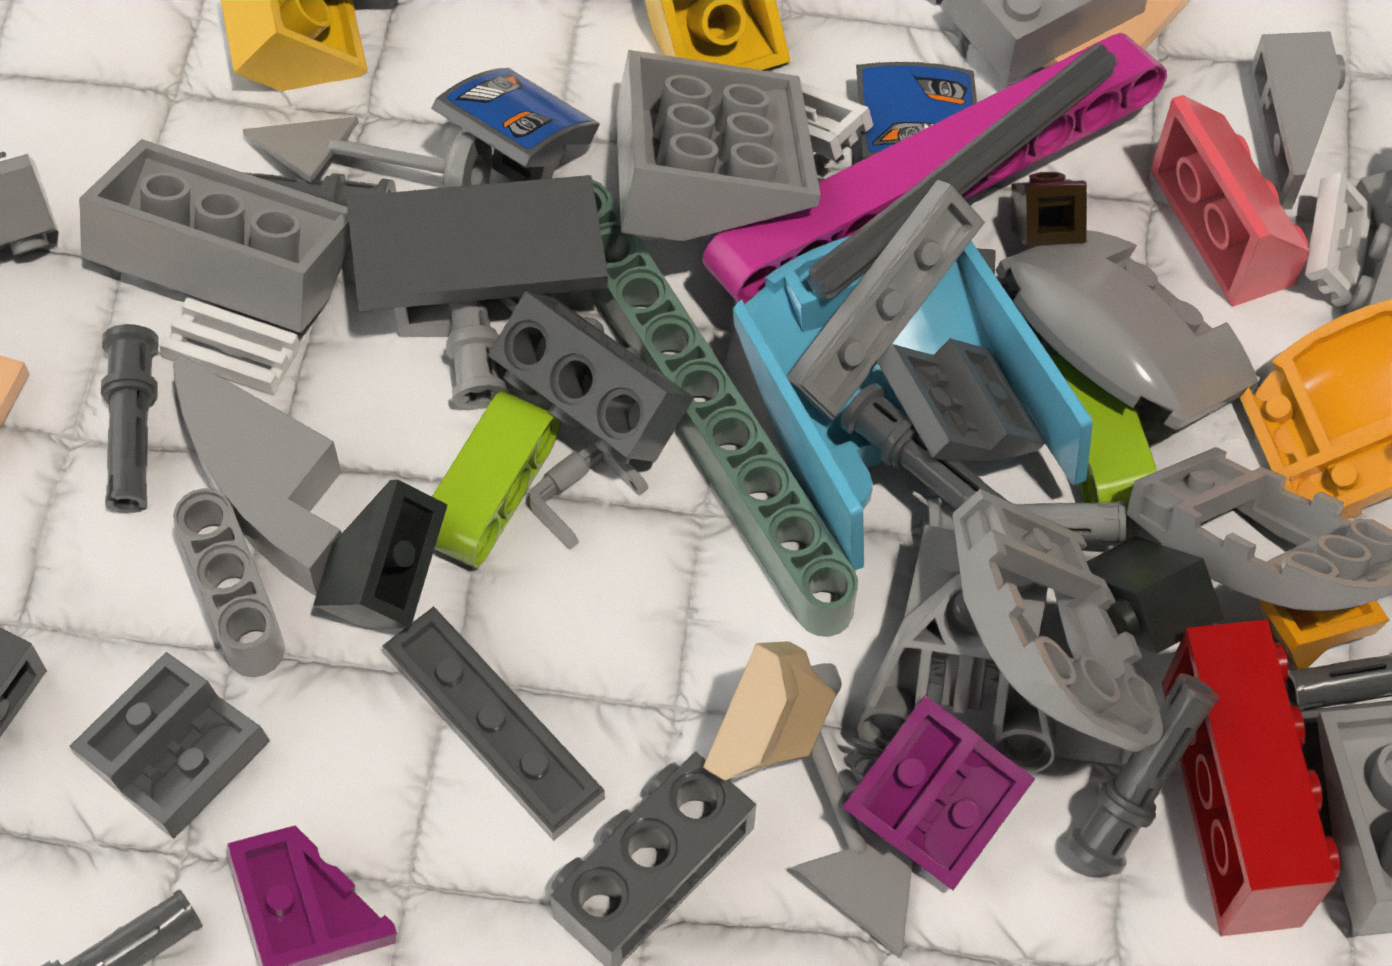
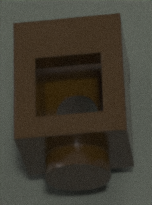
M1039 172L1029 175V182L1012 183V230L1026 246L1086 242L1087 183L1084 180H1066V175L1059 172Z

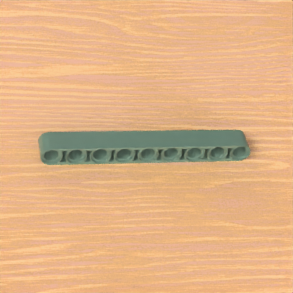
M592 180L606 262L611 260L619 261L616 263H606L608 287L590 290L626 348L636 350L644 362L693 397L706 396L711 399L705 402L692 401L676 427L798 622L806 631L816 636L830 637L840 634L848 628L854 614L858 577L853 566L641 240L634 234L621 233L620 208L609 191L601 183ZM636 305H647V306H650V307H646V308H635V307H632V306H636ZM676 350L680 353L670 355L661 353V351ZM725 443H736L742 446V448L725 450L719 446ZM756 491H766L775 497L759 500L749 494ZM795 540L804 543L807 548L799 551L789 550L783 547L781 543ZM822 590L831 591L841 599L831 603L822 602L816 599L813 594Z

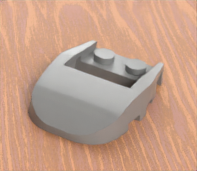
M1217 447L1134 481L1126 514L1164 546L1204 558L1210 578L1226 587L1271 604L1309 611L1351 608L1382 599L1392 594V530L1373 519L1348 520L1340 515L1344 502L1322 491L1316 493L1311 501L1284 489L1287 480L1286 476L1265 467L1251 471L1225 458L1227 452ZM1237 508L1277 536L1297 545V547L1266 562L1254 556L1256 544L1234 533L1226 535L1225 540H1222L1200 527V525L1205 521Z
M979 489L952 514L963 598L976 629L999 670L1012 687L1028 702L1055 720L1080 732L1132 752H1140L1157 743L1163 734V723L1154 690L1141 676L1133 672L1131 666L1143 658L1132 634L1123 632L1118 635L1106 611L1116 601L1105 579L1091 573L1082 549L1087 546L1082 535ZM1007 569L1032 580L1042 588L1049 587L1054 590L1066 640L1074 659L1068 657L1063 649L1048 637L1040 636L1032 642L1027 640L1017 619L1026 610L1016 585L1009 582L1003 583L1000 570Z

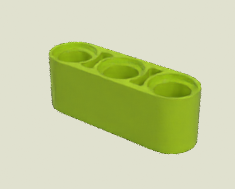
M1051 356V359L1093 422L1086 481L1078 484L1085 503L1124 501L1127 513L1134 481L1157 471L1135 406L1133 408L1098 386L1063 356Z
M500 391L495 395L432 497L448 504L435 550L474 568L479 567L486 560L556 442L561 421L553 416L549 410L505 391Z

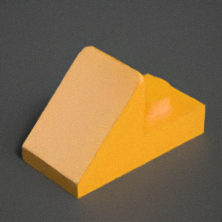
M1257 599L1264 620L1268 619L1270 630L1277 641L1284 647L1286 655L1296 670L1311 666L1331 646L1376 634L1390 620L1377 600L1346 609L1309 611L1279 606Z

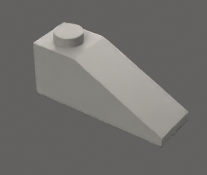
M1330 31L1262 34L1249 71L1274 183L1279 196V203L1284 210L1292 209L1336 91L1344 86L1346 76L1345 61L1341 54L1336 55Z

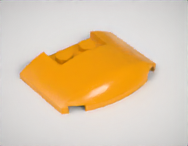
M1392 299L1345 314L1302 337L1272 361L1275 369L1269 373L1255 395L1248 386L1240 397L1271 470L1287 477L1284 489L1311 501L1316 493L1322 491L1344 502L1340 515L1347 519L1363 515L1360 509L1392 497Z

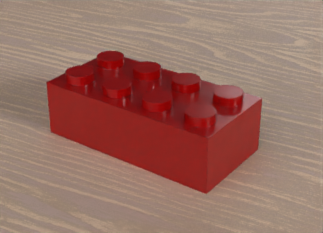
M1268 619L1187 628L1161 685L1166 700L1179 674L1184 673L1203 681L1214 690V693L1219 695L1216 705L1213 706L1206 719L1203 720L1194 735L1195 737L1181 757L1180 766L1220 936L1302 927L1336 883V879L1340 874V858L1334 839L1331 836L1325 837L1318 813L1322 808L1321 784L1314 770H1307L1301 748L1305 741L1303 716L1297 706H1290L1285 687L1288 679V661L1285 649L1281 643H1274Z

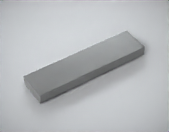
M940 180L935 182L787 375L792 387L817 411L833 421L876 366L877 360L889 349L985 223L951 184Z

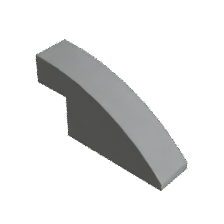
M180 354L173 362L174 380L185 424L210 487L224 494L229 500L242 533L249 543L283 575L316 597L332 544L341 535L339 528L310 512L342 473L334 441Z

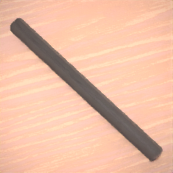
M1102 44L1091 46L810 267L809 276L807 277L810 288L815 290L822 299H832L872 266L937 180L951 184L960 195L964 194L1113 75V68L1118 63L1115 54L1108 52L1107 48Z

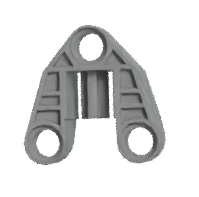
M960 573L955 575L902 621L865 698L857 726L861 739L885 747L889 744L897 732H888L879 728L875 724L872 715L892 714L906 721L923 696L928 695L934 652L946 653L940 699L941 705L952 706V712L966 714L967 709H981L987 660L993 659L987 651L973 619L964 617L955 606V598L963 592ZM1021 614L1017 619L1027 640L1032 642L1038 637ZM1000 671L993 724L996 725L993 747L1027 773L1043 771L1052 764L1055 758V720L1028 702L1012 687ZM1014 734H1028L1038 737L1044 743L1032 752H1021L1009 745L1006 737Z

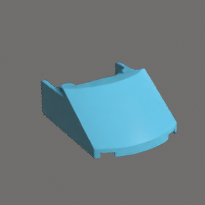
M848 236L812 249L774 270L765 277V288L759 291L746 304L741 299L735 305L733 316L734 326L789 469L802 490L808 495L817 513L854 570H858L864 567L863 509L870 502L873 491V482L867 468L880 464L883 461L880 459L881 452L859 433L851 435L841 428L842 415L853 398L862 389L874 383H877L887 391L886 399L906 415L907 413L878 363L834 421L817 411L792 387L787 378L789 372L866 273L864 272L832 299H822L808 285L807 277L809 276L810 267L850 237ZM970 241L892 345L934 355L951 338L988 348L1045 439L1046 446L1071 484L1074 486L1082 483L1087 478L1093 426L1092 419L973 242Z

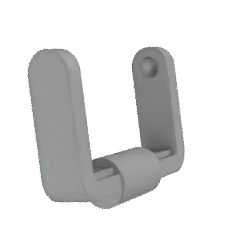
M596 441L590 443L579 453L572 452L544 474V479L531 489L529 494L532 512L568 549L578 544V538L545 502L556 493L560 494L588 473L591 466L602 459L636 494L641 495L648 489L645 479L629 462L624 464L609 457L596 447Z

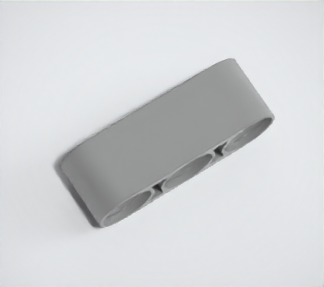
M207 488L193 490L184 495L176 504L173 513L174 525L226 659L234 671L248 677L266 675L276 669L282 661L285 652L284 640L274 610L229 500L217 490ZM207 525H220L211 533L197 534L201 528ZM234 576L242 577L241 580L232 587H217V585L226 578ZM248 631H264L262 636L254 642H237L241 635Z

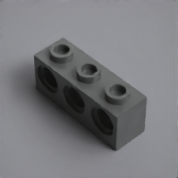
M527 291L523 294L488 354L490 358L507 369L503 377L508 383L533 396L537 392L552 402L549 412L553 416L573 428L582 429L583 426L599 437L595 443L599 450L624 464H628L630 459L656 462L695 398L556 298ZM545 337L546 350L543 357L539 360L537 347L540 340ZM590 369L593 381L590 390L585 395L582 382L585 373ZM637 402L640 408V418L638 424L632 430L628 417L631 407Z
M696 751L681 766L675 762L666 766L651 783L648 789L650 796L633 813L625 809L615 816L601 834L600 841L603 843L585 861L580 857L570 861L559 872L552 883L551 888L554 892L550 895L553 918L604 966H621L754 829L757 804L730 780L724 781L703 768L706 759ZM690 800H702L709 803L714 808V811L707 817L694 819L684 815L679 808ZM648 846L659 848L668 856L663 863L654 867L641 866L631 857L637 850ZM599 894L609 895L620 904L612 914L603 917L593 916L582 908L589 898Z

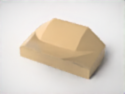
M790 641L755 644L703 768L726 781L753 773L778 762L810 756L836 695L812 669L806 650Z

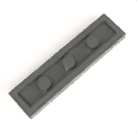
M434 606L412 623L411 628H404L382 645L384 655L553 841L605 799V790Z

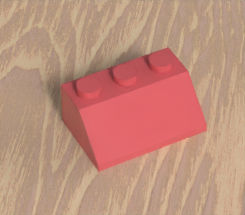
M1184 95L1172 98L1150 172L1231 306L1234 307L1295 286L1310 253L1307 238L1303 230L1291 222L1282 208L1273 183L1263 178L1251 159L1250 149L1246 140L1234 132L1223 114Z

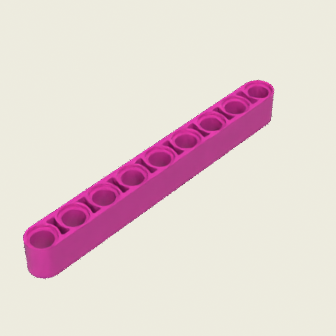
M1124 33L1111 35L1093 44H1102L1107 48L1108 52L1115 54L1118 63L1113 68V75L961 196L966 199L1146 106L1162 90L1167 79V70ZM1091 46L818 182L821 196L817 207L720 232L709 242L704 251L702 260L704 267L737 303L742 299L744 304H746L766 287L765 277L774 270L812 249L854 234Z

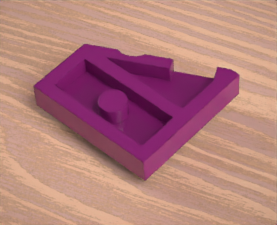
M296 825L227 843L228 860L259 966H319L396 943L397 931L394 923L386 915L380 918L355 893L356 885L337 866L326 863L320 857L318 847Z

